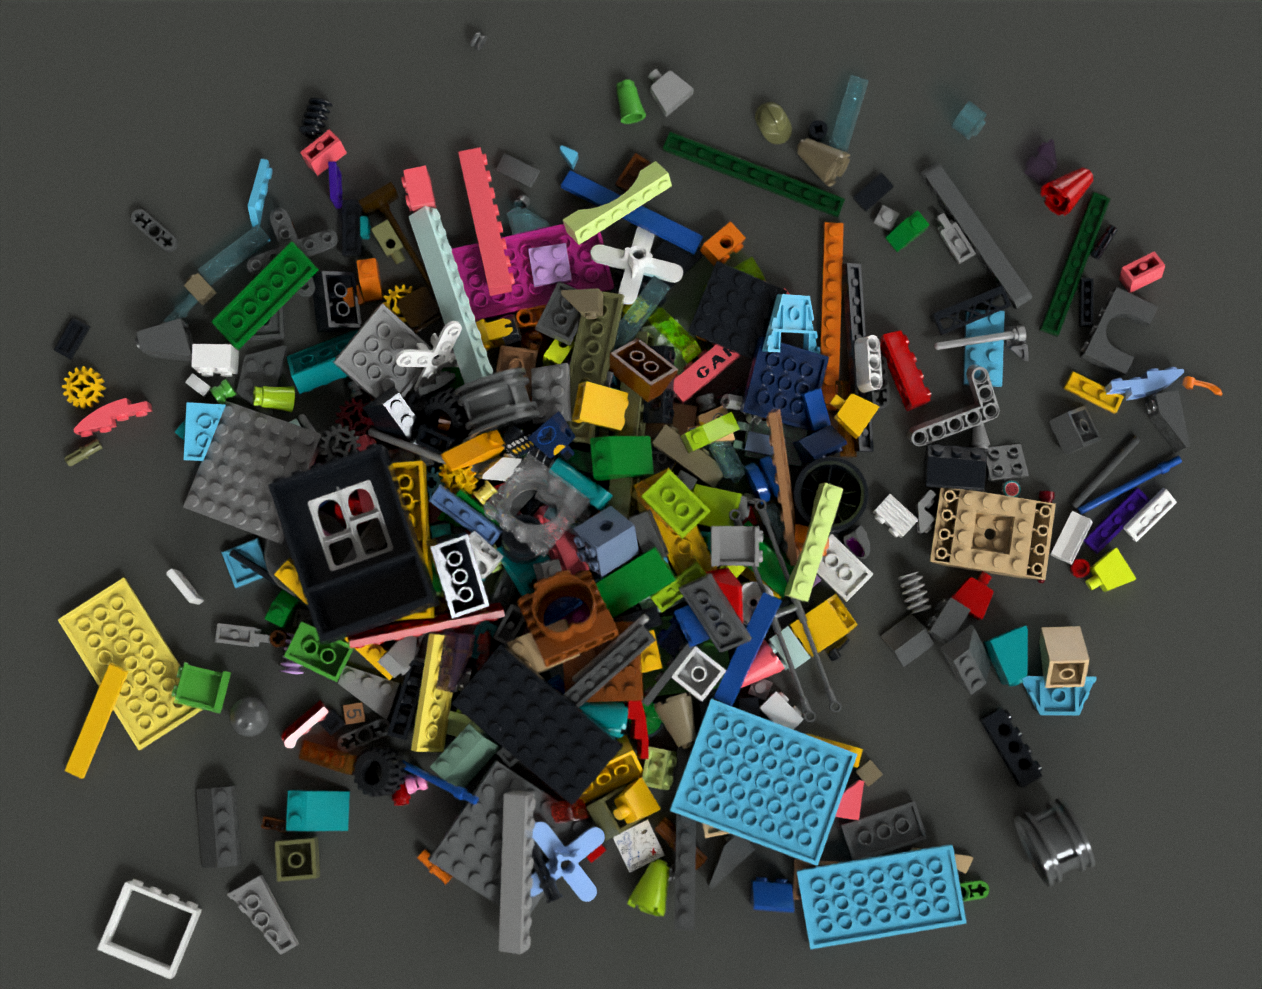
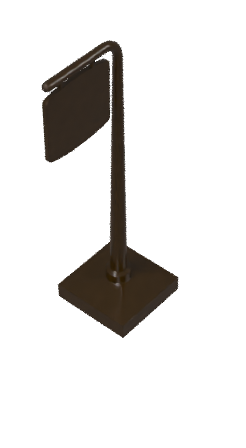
M389 182L360 199L359 203L367 217L377 211L385 215L433 291L426 270L390 211L389 204L399 199V195L393 183ZM426 287L409 293L396 304L411 328L419 326V328L413 331L415 334L442 318L441 314L435 317L440 309ZM432 317L434 318V319L430 320L429 322L425 323L424 325L420 326V324L424 323L425 321L429 320L430 318H432Z

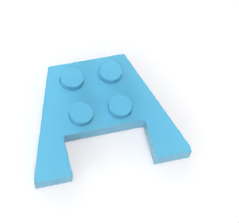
M777 294L762 352H780L781 332L803 333V349L818 354L821 353L820 347H817L815 340L818 336L817 331L813 329L812 321L814 316L810 296Z

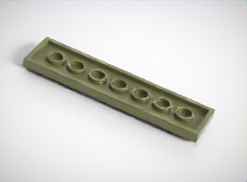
M601 291L603 293V316H597L596 319H586L581 315L570 362L571 421H566L575 435V439L572 440L573 442L591 444L590 438H594L597 425L572 421L578 385L586 381L602 386L606 384L607 372L610 368V353L614 350L625 296L623 294Z

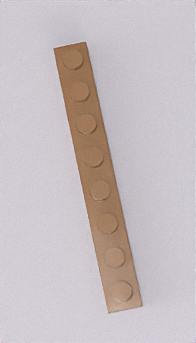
M773 409L768 413L766 420L767 426L771 428L769 441L770 446H773L774 449L772 462L773 465H776L777 469L775 482L779 484L780 490L778 492V502L782 503L783 511H781L780 516L781 521L785 524L783 537L788 544L786 549L787 560H790V565H796L801 552L794 542L795 524L797 522L780 409Z

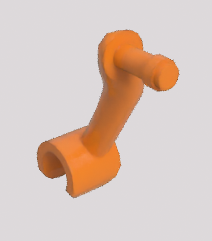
M1186 376L1183 379L1182 385L1186 389H1193V386L1196 385L1208 388L1215 395L1222 396L1223 394L1221 389L1212 383L1199 381L1190 376Z

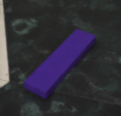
M1138 487L1135 488L1083 542L1095 554H1098L1150 499Z

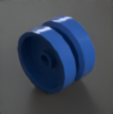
M769 455L759 460L760 469L755 463L744 466L752 492L756 495V498L764 500L766 503L771 500L770 491L776 498H778V492H780L779 484L775 482L776 465H773L772 458Z

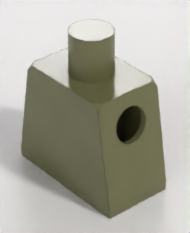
M388 220L371 229L387 258L392 257L396 265L406 260L401 252L404 247ZM393 242L395 246L389 248L387 244Z

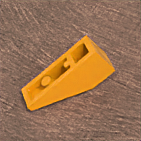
M494 430L481 434L443 453L441 456L451 472L498 457L504 449L502 446L504 441L499 432Z

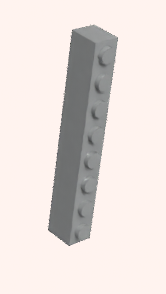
M511 790L504 793L499 951L522 954L527 951L531 944L529 928L532 923L530 917L532 898L530 895L533 886L531 869L534 864L532 858L534 839L532 836L535 827L533 810L536 805L534 793Z

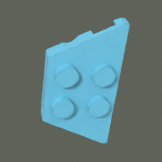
M1027 676L1022 680L1038 715H1080L1092 685L1096 682V677L1086 676L1084 687L1045 688L1043 676Z

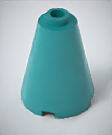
M627 701L585 702L579 707L613 737L621 738L623 736L620 732L621 729H626L628 707H624V703H627Z

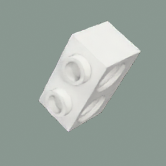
M474 531L469 535L480 576L482 579H485L494 571L504 556Z

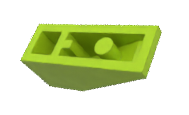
M732 412L680 437L689 454L740 428Z

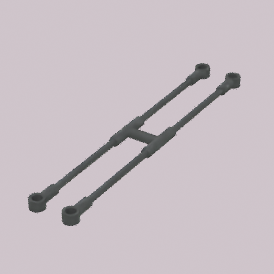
M757 500L754 507L759 511L763 524L767 528L788 584L790 576L770 525L771 521L766 510L767 504L764 500ZM758 502H763L764 507L762 509L757 507ZM732 509L729 512L730 519L733 520L735 526H743L741 512L738 509ZM734 511L738 512L736 519L732 517V512ZM752 566L759 588L763 594L766 590L757 566ZM791 597L793 604L778 609L771 624L774 632L777 633L800 695L804 719L807 722H813L816 719V714L812 711L808 699L804 695L782 636L778 617L796 611L825 684V691L830 702L829 709L837 713L841 710L842 706L837 701L833 688L830 687L807 625V618L800 600ZM834 703H838V709L836 710L832 709ZM808 713L813 714V718L810 720L806 717Z

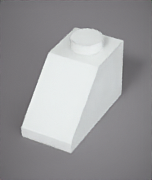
M504 454V457H496L477 474V478L519 482L521 459H515L511 454Z

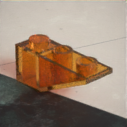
M304 740L299 759L343 774L352 775V771H355L353 764L357 762V755Z

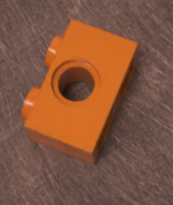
M730 221L703 244L700 252L714 266L717 261L725 264L730 259L729 255L731 253H738L744 247L743 242L746 237ZM720 243L726 244L728 248L722 247Z

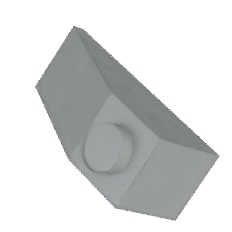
M409 636L395 641L378 660V663L394 678L400 673L404 675L411 668L409 664L415 656L417 637Z

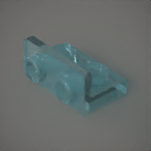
M731 442L712 443L709 449L724 477L731 478L733 483H738L745 475L746 470Z

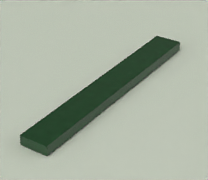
M1094 191L1092 192L1040 331L1055 337L1059 336L1111 198Z

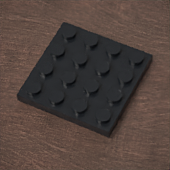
M717 261L687 333L753 360L758 338L766 337L777 294H786L787 290Z

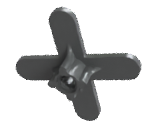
M276 208L270 213V221L280 247L250 258L247 263V269L251 274L257 276L291 241L307 257L335 247L338 243V236L333 230L326 229L298 240L287 211L283 208ZM311 277L297 291L302 297L313 295L316 289L313 278Z

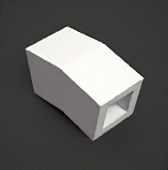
M193 373L185 382L203 397L207 395L211 388Z

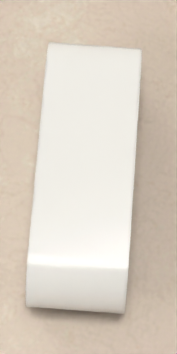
M875 335L859 338L854 344L857 387L863 393L878 390L883 382L880 341Z

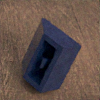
M832 425L793 442L802 464L806 462L810 464L820 458L834 455L843 450L842 446L848 444Z

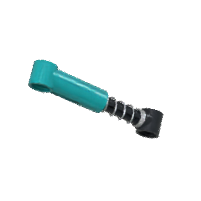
M511 423L501 438L506 443L525 434V432ZM538 447L527 453L528 457L532 456L535 459V462L539 461L543 467H547L550 475L568 486L602 511L613 495L584 476L560 457L558 459H555V457L549 458Z

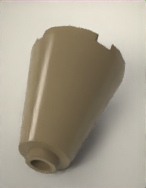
M809 138L801 140L797 145V154L827 186H832L836 183L834 179L837 176L841 177L850 162V159L847 158L850 156L849 153Z
M686 693L667 698L665 704H661V702L656 703L654 709L677 746L683 749L692 747L696 739L691 694L688 693L686 695Z

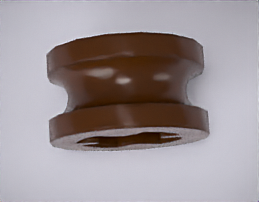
M282 630L273 631L270 635V643L275 647H284L287 644L285 640L289 639L287 633ZM278 633H281L280 636H284V640H281L280 644L274 641V637H277Z

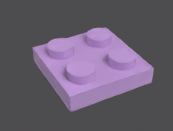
M566 243L528 249L534 287L557 284L558 281L562 283L572 282Z

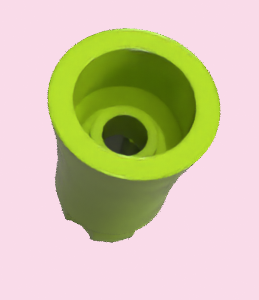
M294 386L254 387L253 405L292 413L295 401Z

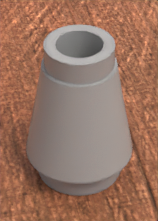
M984 423L974 426L971 447L983 448L985 452L988 451L990 442Z

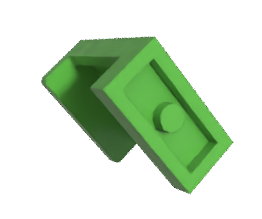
M184 662L183 667L179 666L176 677L180 678L179 685H174L172 697H175L174 703L220 713L231 672L223 671V673L191 666Z

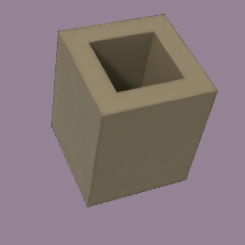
M199 273L188 277L186 284H184L187 290L202 305L217 293Z

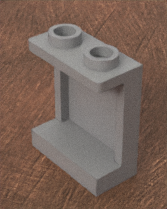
M711 526V566H759V562H763V550H759V542H763V531H759V526Z

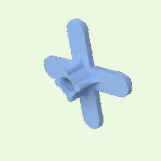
M543 821L535 822L532 838L549 858L545 864L550 876L556 880L563 876L582 901L593 900L596 897L597 889L578 863L604 842V832L599 827H591L565 847L547 823ZM564 860H570L568 866L560 867ZM536 871L531 874L533 886L530 896H536L543 891V889L539 888L540 880Z

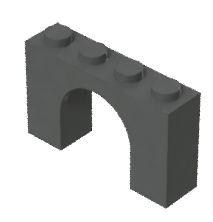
M1116 287L1113 291L1109 290L1104 300L1107 303L1104 308H1100L1096 316L1099 319L1096 325L1093 324L1088 333L1091 336L1088 341L1085 340L1080 351H1082L1081 358L1119 377H1123L1126 375L1134 357L1116 349L1109 343L1106 336L1107 324L1110 319L1124 317L1146 327L1151 323L1158 307Z

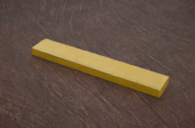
M112 663L108 665L66 766V772L81 779L85 778L129 671Z

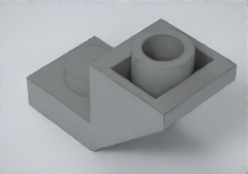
M931 489L915 505L916 518L918 519L916 522L917 533L919 535L923 532L927 534L934 527L932 522L935 518L924 509H929L935 502L933 498L936 494Z

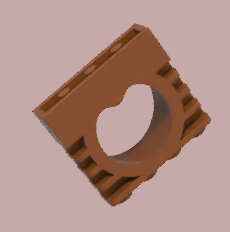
M561 570L550 578H542L533 585L534 593L525 594L517 601L546 668L619 636L617 627L601 597L590 570H581L575 573V575H571L570 570ZM562 597H575L583 601L590 611V617L585 622L580 624L572 623L568 629L561 632L545 627L544 614L553 601Z

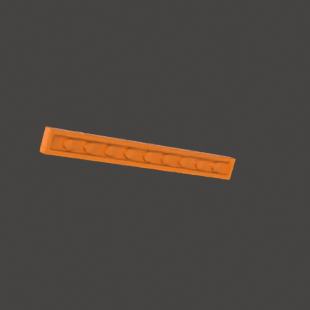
M825 222L820 354L828 356L829 360L821 390L827 410L837 411L838 409L832 406L830 402L836 394L839 396L844 223Z

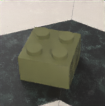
M318 837L275 841L277 882L320 877Z

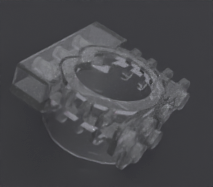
M528 453L514 469V473L506 479V482L499 487V490L484 504V513L491 520L495 519L505 531H511L515 534V538L519 542L528 544L535 554H541L545 557L549 549L562 537V534L589 507L590 499ZM527 490H537L544 501L552 502L556 505L557 516L547 523L530 525L517 520L510 510L512 502L520 493Z

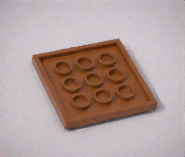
M635 621L614 622L618 634L621 635ZM616 638L581 652L580 656L563 663L565 693L576 684L572 677ZM641 654L586 702L642 701Z

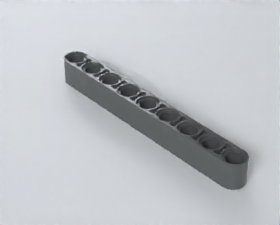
M935 162L921 171L922 180L950 220L958 224L975 251L976 257L998 287L1003 285L1011 306L1017 309L1031 300L1032 295L942 166Z

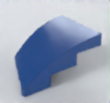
M689 605L674 611L689 647L710 639Z

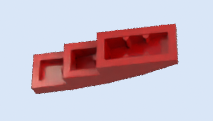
M627 701V703H624V707H628V719H631L630 737L638 739L637 757L649 759L648 731L642 701Z

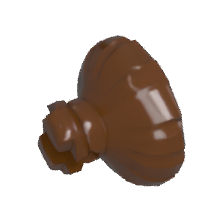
M529 328L522 332V341L518 342L517 346L519 348L538 350L537 362H541L553 339L535 330V328Z

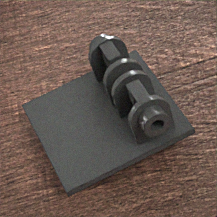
M1021 444L989 447V450L985 452L989 472L987 473L988 481L994 482L1001 479L1006 481V479L1012 480L1013 478L1023 479V477H1029Z

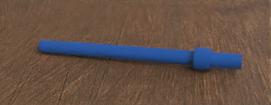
M1176 456L1167 462L1163 461L1152 470L1077 508V510L1082 515L1160 473L1162 475L1170 471V468L1182 463V460L1179 456Z
M404 760L402 761L403 764L406 763L405 770L454 794V797L460 800L464 799L474 805L477 804L479 798L468 793L467 789L461 786L456 787Z

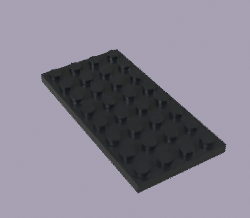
M501 644L452 703L572 806L623 747L618 740L504 644Z

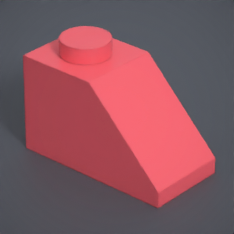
M857 780L844 790L835 817L859 820L864 781Z

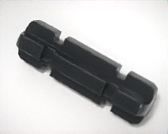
M1109 225L1106 228L1105 233L1096 244V248L1091 252L1093 258L1097 260L1101 258L1113 236L1118 231L1116 227Z

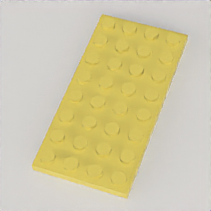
M126 578L120 579L58 619L99 687L109 664L112 663L129 671L113 710L138 750H142L203 710L174 703L175 697H172L174 685H179L180 678L176 677L180 664Z

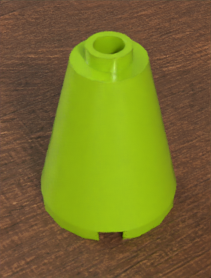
M656 859V862L652 861L628 899L627 904L635 908V905H638L642 912L664 917L670 872L667 862Z

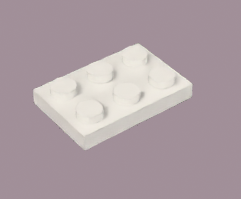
M831 534L828 537L829 549L826 551V556L821 558L817 574L847 602L870 579L873 573Z

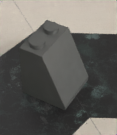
M181 318L136 332L137 338H135L137 348L141 349L148 356L192 362V344H194L189 325Z

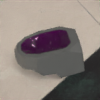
M861 525L851 528L843 535L844 544L855 557L865 559L869 556L870 541L867 538V532Z

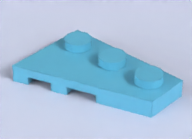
M265 159L260 160L248 202L252 227L260 228L265 197L268 191V181L272 177V168L269 166V161Z
M186 402L183 460H204L226 404Z

